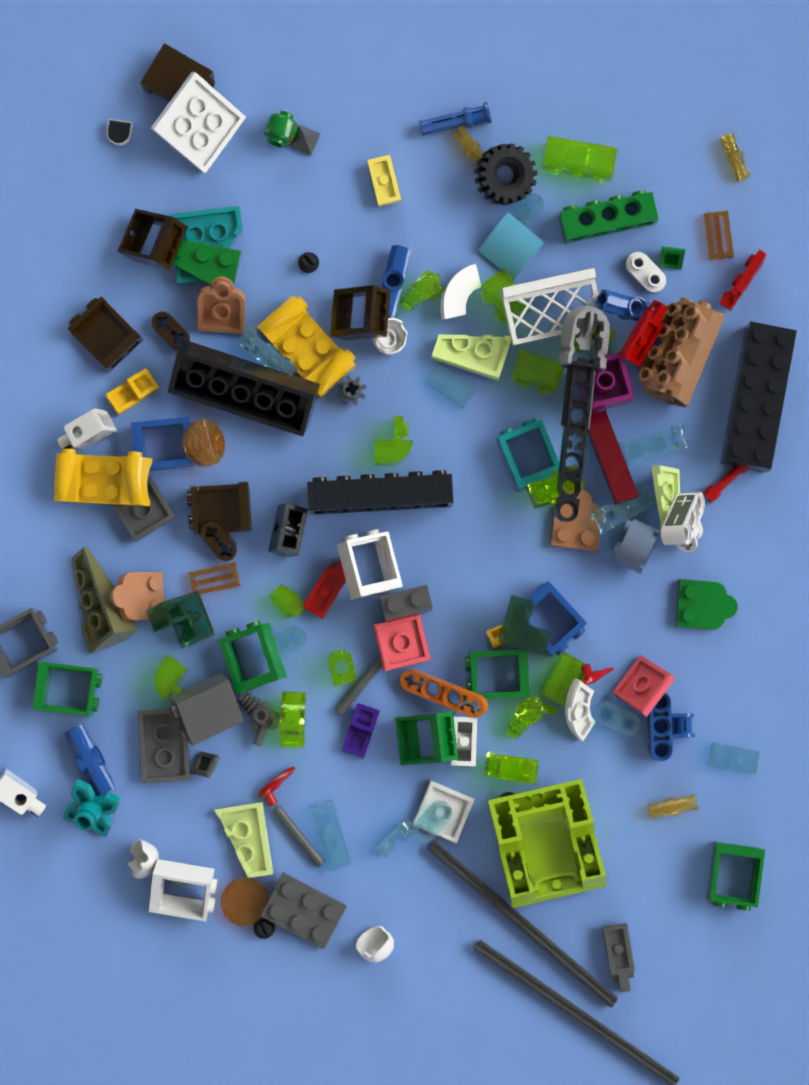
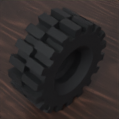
M511 143L507 145L501 144L485 151L482 154L483 157L478 159L476 164L479 166L474 170V174H478V178L474 180L475 184H480L478 191L485 193L484 198L486 200L491 199L494 204L501 203V205H507L525 199L526 195L533 191L531 186L536 185L537 181L533 179L537 175V170H533V166L536 163L534 160L530 161L529 157L532 155L529 152L524 153L523 147H515V144ZM502 165L510 167L513 171V179L508 184L501 183L497 178V170Z

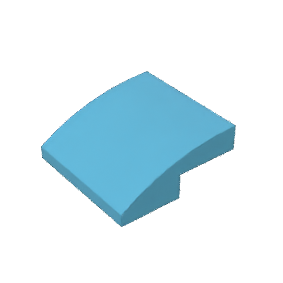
M507 212L478 251L511 279L515 280L544 242Z

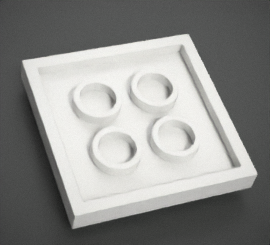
M191 72L150 129L198 170L206 173L246 116L196 72Z

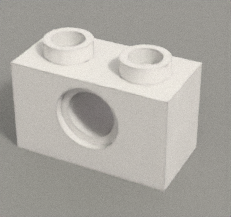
M454 717L458 760L451 761V765L476 766L477 718Z

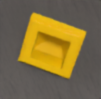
M508 623L486 631V635L493 648L505 647L515 639Z

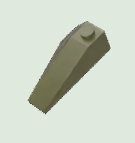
M83 547L72 557L75 586L80 589L81 602H78L79 610H83L85 624H81L82 633L89 653L92 654L127 640L137 631L135 621L123 619L119 613V608L112 604L110 593L114 585L88 547Z

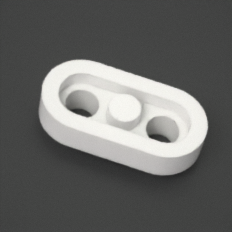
M634 252L628 257L625 265L626 270L645 291L656 294L663 290L666 285V276L646 254ZM640 260L642 266L636 267L634 261ZM657 277L659 283L653 284L650 278Z

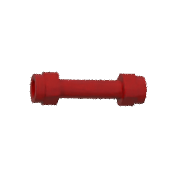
M734 466L714 486L710 485L702 493L703 496H706L712 504L721 496L720 492L742 472L743 474L746 473L749 468Z

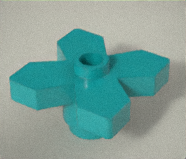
M77 779L70 794L75 802H70L67 805L63 819L74 823L81 830L87 831L92 828L93 832L106 837L113 824L109 814H115L121 798L110 792L96 797L90 784Z

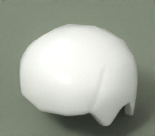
M393 317L388 318L387 337L372 338L373 344L381 353L393 355L400 352L406 345L408 332L402 325V320Z
M138 839L130 848L134 860L128 862V866L132 870L133 877L144 879L153 873L157 859H159V853L151 843Z
M376 926L365 931L358 938L356 949L364 960L371 963L381 962L388 958L393 951L394 939L382 926Z

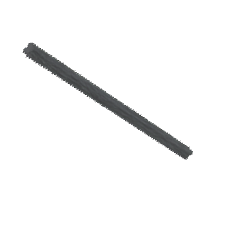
M436 840L427 850H430L429 853L435 854L434 857L437 856L436 859L439 858L438 861L442 860L441 863L444 862L443 865L446 864L445 867L451 868L450 871L453 870L452 873L455 872L457 877L460 876L459 879L462 878L461 880H464L466 885L469 883L468 886H471L473 890L476 889L475 892L478 891L477 894L480 893L482 898L485 897L484 900L490 901L489 904L492 903L491 906L494 905L493 908L497 907L496 910L499 909L498 912L501 911L500 914L503 913L502 916L506 915L505 918L508 917L507 920L510 919L509 922L512 921V924L515 923L514 926L517 925L516 928L522 929L521 932L524 931L523 934L526 933L525 936L528 935V938L531 937L530 940L533 939L535 944L538 943L537 946L540 945L539 948L542 947L544 952L547 951L546 954L549 952L551 958L554 957L553 960L556 958L555 961L558 960L560 966L563 964L562 967L565 966L564 969L567 968V972L570 970L569 973L572 972L571 975L574 974L576 979L579 978L578 981L581 980L580 983L584 982L583 986L586 984L585 987L588 986L587 989L591 988L590 991L593 990L592 993L595 992L594 995L597 994V997L600 996L599 999L602 998L601 1001L607 1002L606 1005L609 1004L608 1007L611 1006L612 1008L618 999L617 996L610 992L596 978H593L589 972L578 965L575 960L555 945L516 909L512 908L502 897L500 898L495 891L493 892L488 885L477 878L475 874L468 870L466 866L459 862L438 842L436 843Z
M479 940L473 947L474 951L477 950L476 953L480 952L479 955L481 953L482 956L485 955L484 958L487 957L486 960L489 959V962L491 960L492 963L495 962L494 965L497 964L496 967L499 966V969L502 967L501 970L504 969V972H509V976L512 974L511 977L514 976V979H519V983L522 981L521 984L524 983V986L527 984L526 987L532 988L531 991L534 990V993L537 991L536 994L542 995L541 998L544 997V1000L547 998L546 1001L552 1002L551 1005L554 1003V1007L557 1005L556 1008L562 1009L561 1012L564 1010V1014L567 1012L566 1015L572 1016L571 1019L574 1017V1021L577 1019L576 1022L582 1023L581 1026L584 1024V1027L587 1026L586 1029L589 1028V1031L592 1030L591 1032L594 1031V1034L597 1033L596 1036L599 1034V1038L602 1036L601 1039L607 1040L606 1043L609 1041V1045L612 1043L611 1046L617 1047L616 1050L618 1048L619 1052L622 1050L621 1053L627 1054L626 1057L628 1055L629 1059L632 1057L631 1060L637 1061L636 1064L638 1062L639 1066L642 1064L641 1067L647 1068L646 1071L648 1069L649 1073L652 1071L651 1074L657 1075L656 1078L659 1076V1080L660 1078H662L661 1081L664 1079V1083L667 1082L666 1085L668 1083L669 1085H676L679 1081V1076L668 1071L669 1069L658 1064L659 1062L648 1057L649 1055L638 1050L636 1046L628 1043V1041L618 1036L611 1029H608V1027L601 1024L594 1017L583 1012L584 1010H581L574 1003H571V1001L552 990L549 986L522 969V967H519V965L517 966L509 958L507 959V957L499 953V951L497 952V950L487 945L484 941Z

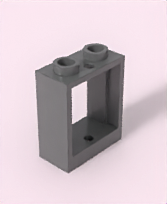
M30 608L0 625L1 635L32 618L48 647L13 667L0 644V672L4 678H9L58 651L56 647L58 640L52 631L48 632L44 624L47 623V620L41 610L37 612L35 608Z

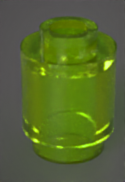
M281 584L269 597L273 601L272 604L288 619L292 616L296 619L305 609L302 606L305 601L288 586L285 587Z

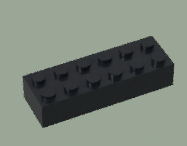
M752 321L746 325L720 464L749 468V470L765 473L772 469L797 330Z
M184 340L177 351L168 393L303 437L311 420L320 384Z
M446 470L432 471V475H423L422 471L408 472V476L399 477V473H385L384 478H375V474L360 475V479H351V476L345 475L337 476L336 480L327 481V477H314L312 482H307L310 515L452 507L454 503L452 474H447Z

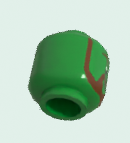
M281 111L280 114H271L264 130L268 143L279 148L291 145L298 130V124L293 120L294 116L291 113Z

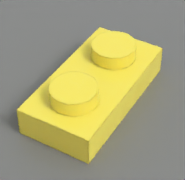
M386 155L367 160L378 207L401 202L391 156Z

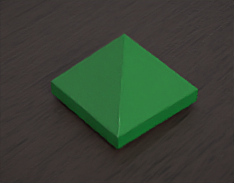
M662 246L658 267L682 269L685 249Z

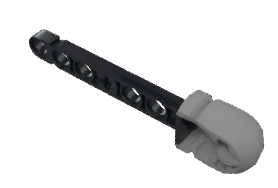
M579 306L571 310L566 316L562 327L560 344L562 353L559 355L558 365L567 368L561 420L563 436L557 482L559 496L556 497L554 509L556 518L561 522L574 520L579 512L580 499H577L581 492L587 430H590L596 372L606 370L607 363L605 355L608 352L609 322L606 315L600 309L591 306ZM574 341L578 345V350L590 351V347L595 344L594 354L592 355L593 364L588 363V359L578 358L577 361H572V355L575 353ZM576 385H580L585 389V396L581 399L577 398L573 393ZM573 409H578L582 412L583 418L580 422L572 420L571 412ZM574 433L576 438L580 440L574 445V451L579 450V454L576 452L567 453V449L570 450L573 447V442L569 440V437L573 436ZM568 457H574L577 460L578 465L575 470L567 468L566 459ZM567 480L572 481L575 485V490L572 494H567L563 489V484ZM564 504L572 508V515L569 518L561 515L560 509Z

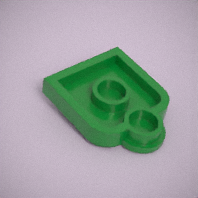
M679 579L675 627L714 630L720 628L725 619L731 618L736 614L738 609L737 602L732 596L727 595L726 589L721 583Z

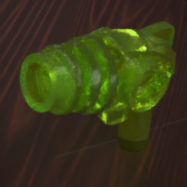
M426 270L421 278L411 285L414 292L409 288L410 295L406 292L407 298L402 296L403 299L399 301L401 305L409 312L415 309L413 304L416 307L419 306L416 303L417 301L423 304L420 298L424 301H427L429 298L437 300L446 289L439 284L440 275Z
M526 697L524 701L518 704L517 710L505 731L510 737L517 739L529 729L528 725L539 721L543 714L556 715L558 708L552 705H542L540 697Z

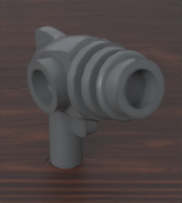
M245 691L239 697L237 703L240 704L241 708L244 706L243 710L246 711L247 715L251 713L249 718L254 721L251 727L257 731L253 744L262 747L268 729L275 730L278 728L281 714L273 710L266 702L262 701L260 703L261 699L258 698L256 700L257 697H252L251 693L249 694Z

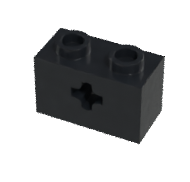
M288 503L277 506L268 552L287 557L299 555L308 514L307 508Z

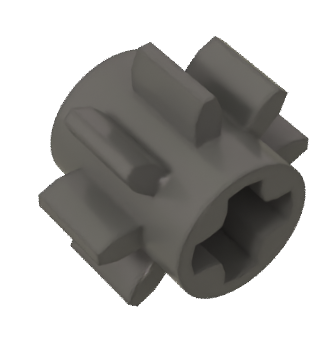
M348 375L346 383L339 382L343 390L338 392V396H345L344 404H347L350 400L357 405L359 397L365 399V395L361 393V390H365L367 387L366 385L359 384V376L356 380H351ZM350 385H353L355 389L358 388L356 395L351 396L350 392L346 393Z

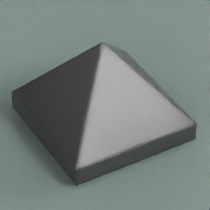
M298 125V130L290 147L312 155L320 133Z
M201 751L191 773L210 778L215 771L220 757Z

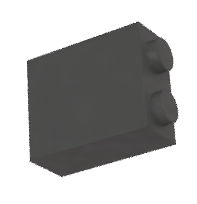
M427 585L380 596L385 621L421 614L433 609Z
M222 673L169 697L172 704L169 707L170 712L180 725L177 727L178 733L183 741L187 740L192 746L244 721L230 681Z

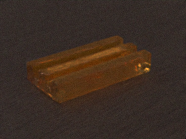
M728 210L704 213L709 261L733 258L734 253ZM722 216L727 247L726 253H723L719 217ZM710 218L714 219L717 254H715Z
M235 562L189 572L194 596L241 586ZM232 569L230 574L195 580L196 576ZM234 578L232 583L197 590L199 585Z

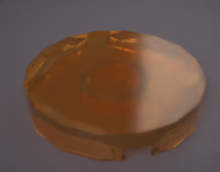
M200 419L191 422L183 435V447L189 459L196 462L194 464L197 466L208 467L217 464L225 451V440L222 431L211 420Z
M244 877L233 880L225 887L221 896L222 911L230 922L239 926H250L263 918L260 916V913L269 898L266 888L253 878Z

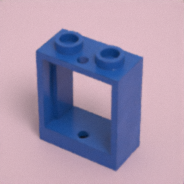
M189 417L131 422L134 452H142V457H146L144 429L183 425L186 459L152 462L149 471L195 467L194 460H198L197 446H193L192 437H196L195 423H191Z
M549 581L512 613L550 656L554 653L559 656L569 647L566 644L567 641L572 637L575 640L578 639L586 631L583 627L587 622ZM549 593L578 623L554 646H551L525 618V615Z

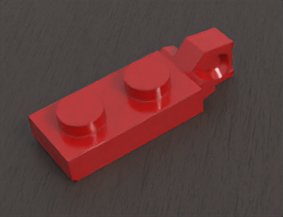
M759 249L756 255L751 254L744 264L747 269L743 275L737 274L731 284L734 288L731 291L724 292L719 305L732 311L765 262L767 256L765 252Z
M653 300L648 309L641 315L618 355L639 367L664 327L661 325L662 317L668 307L659 301Z
M341 560L338 561L337 565L331 562L329 567H326L302 606L321 619L325 617L346 583Z

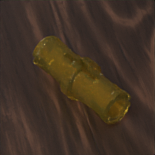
M462 125L458 130L462 133L463 137L456 130L452 133V136L464 149V155L469 156L478 168L479 165L476 163L478 159L483 157V152L479 148L480 144L478 141H474Z
M734 133L722 136L720 141L727 156L726 161L728 164L730 163L736 181L740 182L751 177V174L743 158L745 156L744 152L740 151Z
M693 794L678 799L672 797L668 798V801L648 804L651 820L667 815L674 817L678 816V813L697 810L696 796Z

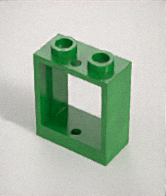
M260 620L246 624L247 629L240 631L239 628L225 632L226 637L218 639L236 694L287 677L270 623L261 624ZM257 633L270 672L245 680L233 641Z
M527 649L469 652V657H465V669L470 671L471 681H466V689L478 694L476 658L517 656L519 691L479 693V695H482L485 699L530 697Z
M39 661L33 709L93 716L99 707V698L96 697L97 688L101 687L102 674H99L98 668ZM51 669L90 674L86 709L47 705Z
M453 711L395 718L401 766L458 760ZM430 720L434 756L421 757L417 721Z
M714 841L706 899L713 901L712 905L718 907H727L728 903L735 904L736 909L751 911V907L758 908L765 849ZM721 853L754 858L749 899L715 894Z

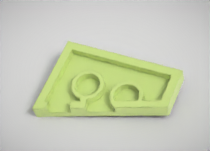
M439 334L431 359L498 381L511 344L510 335H505L504 337L483 335V337Z
M656 465L651 466L661 530L675 496L680 493V471L676 468Z
M263 802L215 809L214 811L217 817L220 818L225 828L224 831L227 837L230 838L247 877L252 878L274 874Z

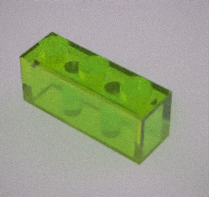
M548 136L542 169L553 175H559L562 172L570 174L569 176L572 178L582 179L585 176L593 178L592 180L595 182L605 183L607 180L611 181L618 148Z

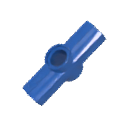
M400 245L391 246L383 276L382 287L391 290L388 318H395L412 252L411 249ZM391 277H396L400 283L396 287H391L387 284V280Z
M606 289L601 290L596 300V305L601 311L617 315L622 320L631 319L637 322L651 304L644 301L641 297H630Z
M84 724L65 732V738L75 754V762L81 773L86 776L96 797L116 788L105 767V760L96 745L94 746Z

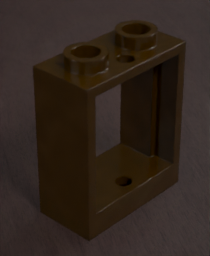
M135 208L117 252L132 261L170 270L188 226L174 217ZM152 224L162 226L150 255L141 254Z
M375 285L335 289L330 336L343 340L387 337L391 290ZM366 296L364 326L361 328H351L353 297Z

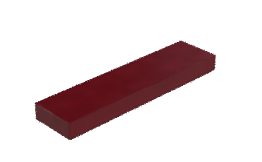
M606 410L592 414L590 430H587L615 505L638 498L637 489Z

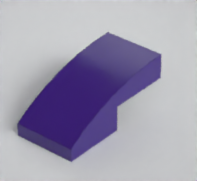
M357 703L341 750L342 752L364 759L380 710Z

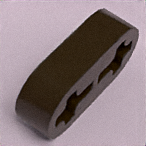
M158 312L153 316V328L173 349L178 350L182 345L181 343L174 344L176 340L172 335L173 332L178 336L184 334L183 339L191 341L187 331L167 312ZM159 318L163 320L168 318L167 324L171 328L169 331L163 326L158 328Z
M206 520L201 527L203 540L220 560L229 561L233 559L237 552V544L218 520ZM208 526L210 528H217V539L212 533L207 534ZM220 542H222L226 547H228L229 545L231 546L229 554L226 551L223 553L221 552L222 545L220 544Z

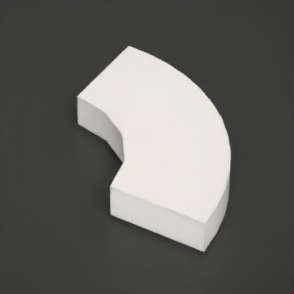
M476 264L460 270L450 279L441 298L440 311L442 320L466 315L468 296L474 290L481 287Z
M575 678L567 694L565 716L572 734L583 742L596 722L590 713V700L594 691Z

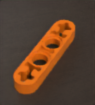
M407 670L400 677V684L404 690L469 717H480L488 710V702L482 695L420 670ZM414 675L413 680L424 682L422 685L418 683L410 685L411 681L408 680V677ZM430 682L438 686L437 695L429 693L428 685ZM451 691H456L459 694L460 701L458 704L450 701L449 694ZM478 701L477 705L481 707V709L474 711V706L470 704H464L465 702L474 703Z

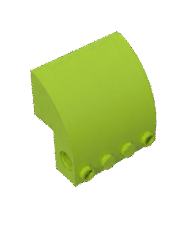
M582 779L488 800L512 908L607 887L606 874L594 833V820Z

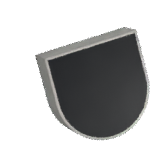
M109 119L107 136L110 142L117 146L127 144L131 139L132 122Z

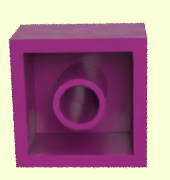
M619 353L605 356L607 359L606 370L596 372L592 413L629 404L635 398L624 358L618 355ZM577 385L580 398H583L585 396V389Z

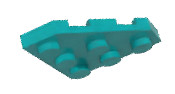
M239 206L169 214V216L188 226L183 238L184 240L229 248L243 231ZM175 266L178 285L203 282Z

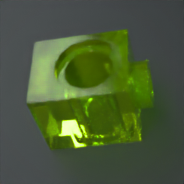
M345 649L331 652L332 657L327 658L334 686L357 681L358 678L351 652L346 653ZM340 660H345L349 664V669L344 674H339L335 670V665Z

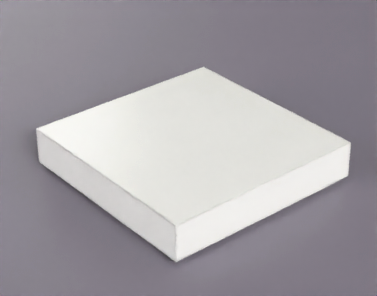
M430 780L412 825L457 844L475 799Z

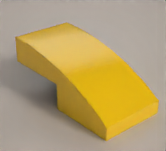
M145 368L126 379V382L108 392L105 397L119 416L159 389V386L148 369Z

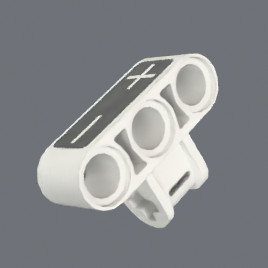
M701 492L678 493L675 496L661 529V539L664 545H677L681 551L686 553L696 550L698 546L697 540L703 534L700 519L705 509V499Z

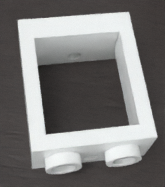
M379 529L365 532V537L360 538L358 534L344 537V542L337 544L351 600L403 587L388 531L379 533ZM375 543L384 581L362 586L352 547Z
M157 859L152 875L149 912L206 922L208 912L213 913L215 898H211V895L216 892L218 879H213L215 869ZM165 879L205 886L204 899L198 900L163 894Z

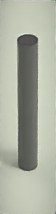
M378 655L335 710L340 715L346 712L382 667L380 655Z
M281 806L277 807L273 811L315 865L317 867L321 866L325 860Z

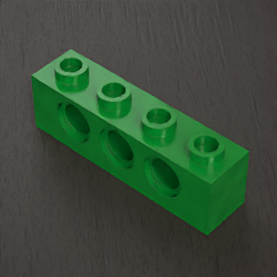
M645 190L633 192L632 196L625 198L622 195L613 196L607 202L600 203V200L590 201L584 207L577 208V205L567 206L559 214L565 244L654 225L659 219L653 192L646 193ZM633 206L637 214L628 215L625 212V207ZM610 211L614 219L605 220L602 217V212ZM587 216L590 218L591 224L582 225L579 222V218Z

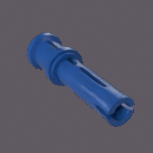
M485 102L483 106L470 109L464 107L462 112L419 121L422 136L461 126L472 128L473 125L483 122L489 124L491 123V116L488 104Z

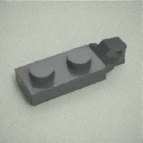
M627 923L602 926L612 980H618L621 992L631 991L629 978L634 977L633 972H635Z

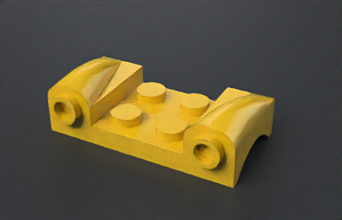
M292 295L262 321L257 328L301 378L320 384L318 396L323 398L337 382L356 368L353 362L356 358L349 349L343 350L338 347L311 318L306 310L308 305L300 296L295 298Z
M62 449L61 453H56L54 501L150 506L147 480L152 465V458L142 457V452H128V456L117 457L76 454L75 449Z

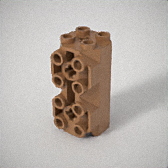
M681 297L677 303L672 302L667 305L668 309L662 317L663 321L661 324L664 327L658 335L662 343L660 346L650 348L638 376L643 382L642 390L658 400L659 398L665 399V402L670 405L686 408L691 400L725 315L719 311L711 310L712 305L699 300L698 303H694L690 299Z

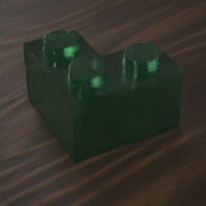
M199 591L161 602L146 610L154 633L173 627L181 649L215 636Z
M511 595L498 642L545 655L551 632L528 625L535 601Z

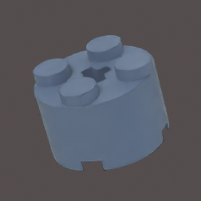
M636 519L633 521L628 520L622 531L624 540L622 543L617 542L612 557L615 558V563L641 574L643 568L639 566L645 567L656 543L654 535L658 537L660 530Z

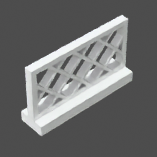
M591 268L500 289V300L503 302L512 346L562 335V330H554L556 326L562 329L563 325L559 322L565 312L569 314L570 310L568 307L574 298L585 306L598 309L596 305L598 290L595 282V269ZM590 285L592 296L587 302L576 294L581 287ZM576 288V290L574 291V293H573L572 291H570L569 289ZM560 291H564L571 296L565 307L553 300ZM553 293L551 298L546 294ZM537 296L548 300L542 312L531 305ZM531 298L528 303L523 300ZM518 301L526 306L519 317L511 312L509 302ZM551 303L563 310L556 321L545 314ZM528 308L540 315L534 326L522 319ZM542 317L554 324L548 333H543L536 328ZM519 322L531 329L526 338L517 339L515 329ZM533 332H536L537 334H539V335L531 336Z

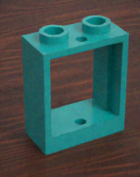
M535 418L523 422V427L517 430L511 427L501 431V436L497 438L518 492L555 478L559 472L560 462L542 420L536 422ZM538 429L553 466L521 479L506 441Z

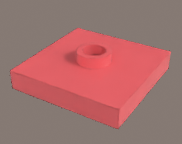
M420 614L372 625L383 671L431 660Z
M640 655L612 693L647 717L675 680V677Z

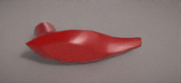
M583 664L581 666L584 677L583 682L586 685L597 682L614 670L612 667L592 672L590 664Z
M295 767L289 768L260 789L258 796H264L269 806L276 804L278 801L273 791L278 789L282 782L293 773Z

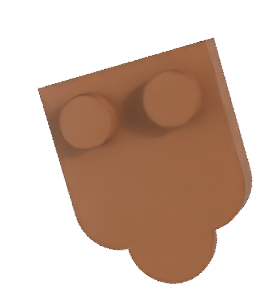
M226 277L213 279L211 285L202 288L198 295L197 331L245 334V294L240 289L234 288L233 282Z
M581 490L577 499H580L579 512L574 520L561 522L556 518L554 512L550 546L598 552L602 510L597 504L592 503V497L587 491ZM564 504L560 509L561 515L569 518L572 515V508Z
M163 572L124 573L119 577L117 586L110 593V600L114 606L119 608V613L123 619L127 621L165 619Z

